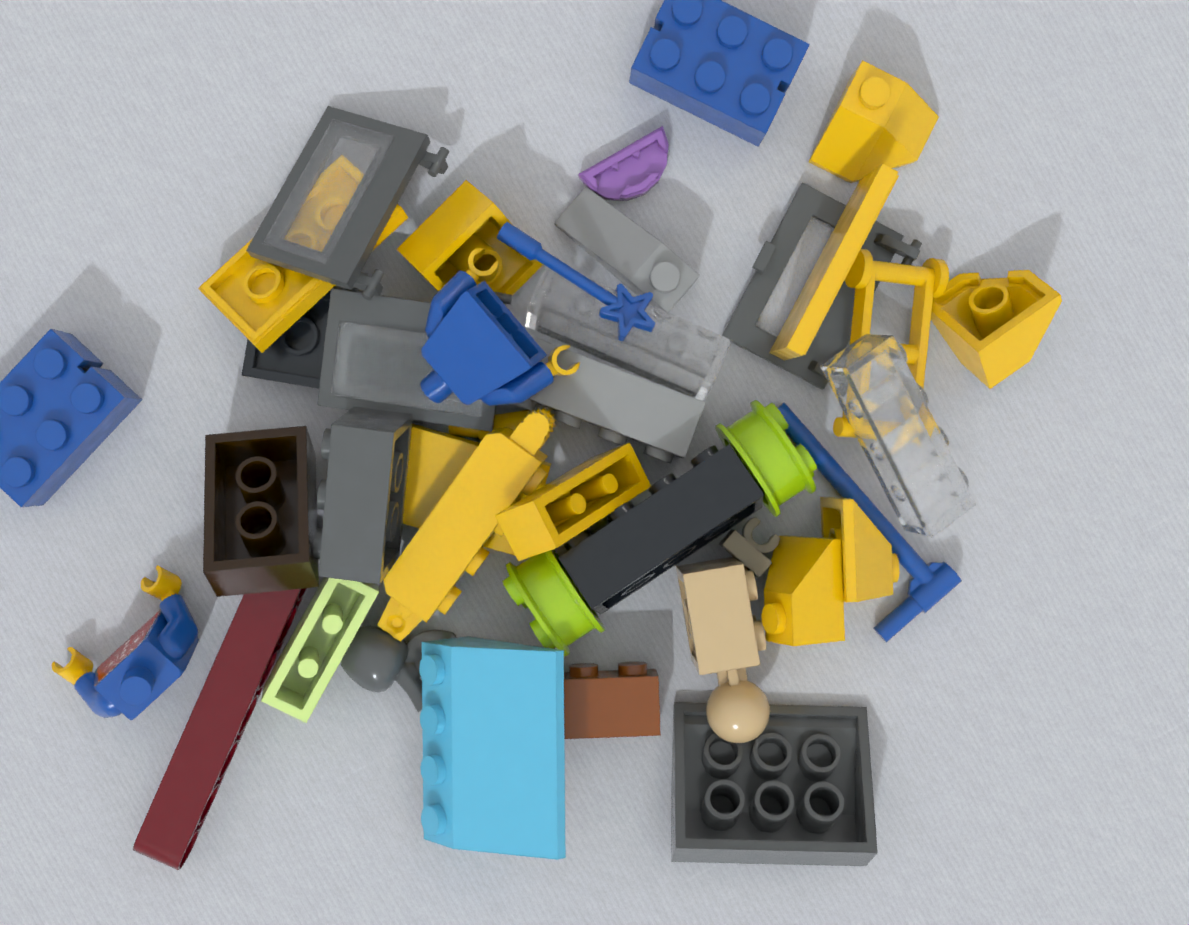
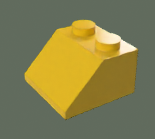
M467 180L396 249L437 291L459 270L465 272L468 269L469 255L476 248L485 249L484 255L474 264L476 269L487 271L492 267L493 263L497 260L499 262L496 277L486 282L493 292L511 294L513 296L543 266L536 259L530 261L497 239L502 226L506 222L512 223L493 201Z

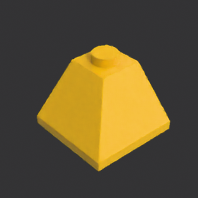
M830 496L820 497L822 538L841 539L844 602H860L893 595V583L899 580L900 568L896 553H892V545L853 499Z
M779 536L780 541L773 551L772 564L769 567L764 588V607L761 619L765 629L766 641L789 646L845 641L841 539Z

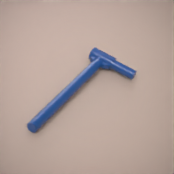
M784 402L777 408L789 426L785 429L786 434L796 445L801 443L815 461L819 472L842 498L853 499L892 545V553H896L899 563L913 577L909 580L907 595L909 597L873 628L887 643L918 614L929 611L962 580L944 561L942 563L930 562L927 565Z

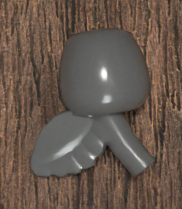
M362 626L358 629L343 656L341 666L354 682L372 692H384L396 681L408 694L417 712H420L422 710V680L420 679L419 666L422 659V642L457 637L450 631L430 630L417 634L406 643L404 639L400 642L380 627Z

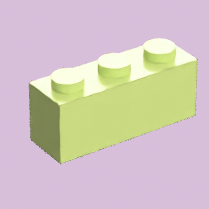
M323 577L264 684L261 702L307 723L379 593V585Z

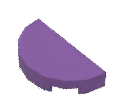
M663 126L579 173L578 178L586 187L606 200L629 201L645 195L659 182L667 166L669 143Z

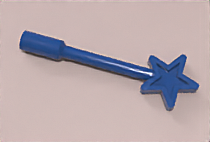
M509 222L502 226L497 235L499 241L530 261L536 259L607 305L601 308L599 316L600 318L617 322L618 340L624 341L633 327L648 332L653 331L656 323L645 312V309L652 301L653 293L648 292L633 297L623 284H618L615 296L542 249L540 242Z

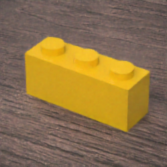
M629 442L589 458L496 514L495 517L517 560L521 561L560 547L615 511L619 506L650 488L651 484Z

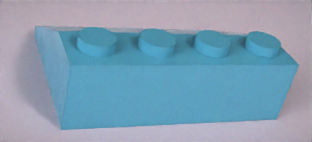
M471 636L422 642V659L419 671L422 679L420 724L423 736V759L420 770L423 778L421 823L424 839L458 850L555 860L566 858L564 650Z

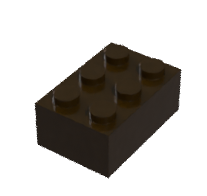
M307 426L205 435L203 573L216 596L319 587L318 559L313 558V542L318 529L316 454Z

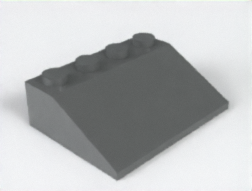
M674 702L671 862L867 866L875 857L878 850L867 707L769 704L770 717L764 731L757 738L749 742L731 743L720 738L711 729L706 715L707 703Z

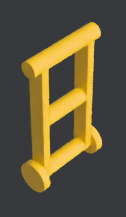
M861 249L844 280L848 287L855 288L843 416L837 417L834 420L833 432L837 437L923 443L927 437V428L924 424L920 423L932 302L933 298H938L945 292L949 281V268L944 260L936 258L927 259L922 267L874 261L869 250ZM875 281L915 286L909 344L869 340ZM867 360L907 364L901 422L861 419Z

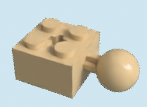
M734 557L676 566L691 660L699 675L717 673L718 686L710 694L706 706L708 723L711 729L725 741L731 743L749 742L757 738L764 731L770 717V706L766 695L757 685L748 681L746 672L747 667L760 665L758 651L766 650V639L761 620H756L754 614L752 615L750 601L758 600L754 573L752 570L748 571L747 567H744V564Z

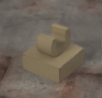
M754 517L744 524L742 535L736 530L731 529L718 544L732 557L743 563L748 571L752 570L754 576L760 577L772 564L762 553L773 551L778 546L780 537L773 534L766 543L757 544L753 540L752 532L761 520Z

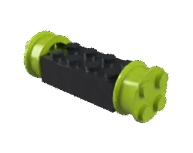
M754 400L750 403L752 411L728 427L721 423L717 424L715 429L724 445L723 449L719 451L713 445L702 451L690 461L693 466L691 470L679 478H676L673 473L663 477L648 489L652 496L638 505L634 506L629 501L619 506L606 517L609 522L608 525L594 534L589 529L584 530L564 544L567 552L561 556L553 549L532 556L518 566L511 562L505 565L510 576L502 580L503 585L518 606L522 604L525 609L529 608L536 618L529 625L543 647L564 650V656L566 657L570 654V644L593 629H597L600 633L605 631V627L597 613L601 615L760 510L763 504L773 516L777 517L781 514L780 505L804 489L810 494L816 491L813 471L818 469L817 465L801 443L794 447L785 432V429L789 426L774 403L771 402L764 407L759 401Z

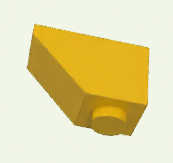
M862 60L851 75L808 162L849 183L860 181L881 164H885L890 168H899L914 163L918 160L939 116L907 82Z
M1030 270L1008 271L1007 278L981 279L979 273H962L948 281L947 288L940 297L933 298L931 321L961 364L991 389L1030 362L1062 299L1056 290Z

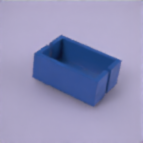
M664 0L655 18L654 28H650L631 67L629 83L759 147L810 44L722 0Z
M50 329L0 382V488L20 507L44 505L142 401L111 370L100 368L104 363L73 334L55 329Z

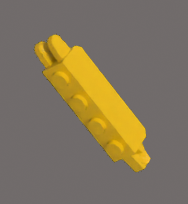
M539 407L537 410H532V413L529 412L528 416L524 417V421H521L514 431L509 427L494 429L491 433L485 435L383 579L386 594L391 598L377 624L382 630L388 632L393 638L401 642L422 620L427 623L437 610L444 615L449 611L462 593L455 586L465 571L474 576L490 554L483 546L494 532L500 537L504 534L495 515L513 505L522 492L527 496L532 494L547 475L540 467L548 456L540 451V449L550 437V432L554 431L553 427L556 426V419H554V414L550 413L551 410L547 411L546 408L540 409Z

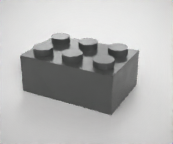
M353 407L331 424V429H325L321 443V457L328 460L327 479H321L317 493V508L324 510L323 528L317 529L313 542V558L320 559L318 576L380 585L399 558L413 414Z

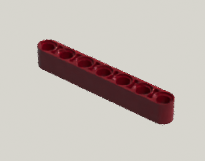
M307 588L243 595L140 828L133 851L176 870H180L186 862Z

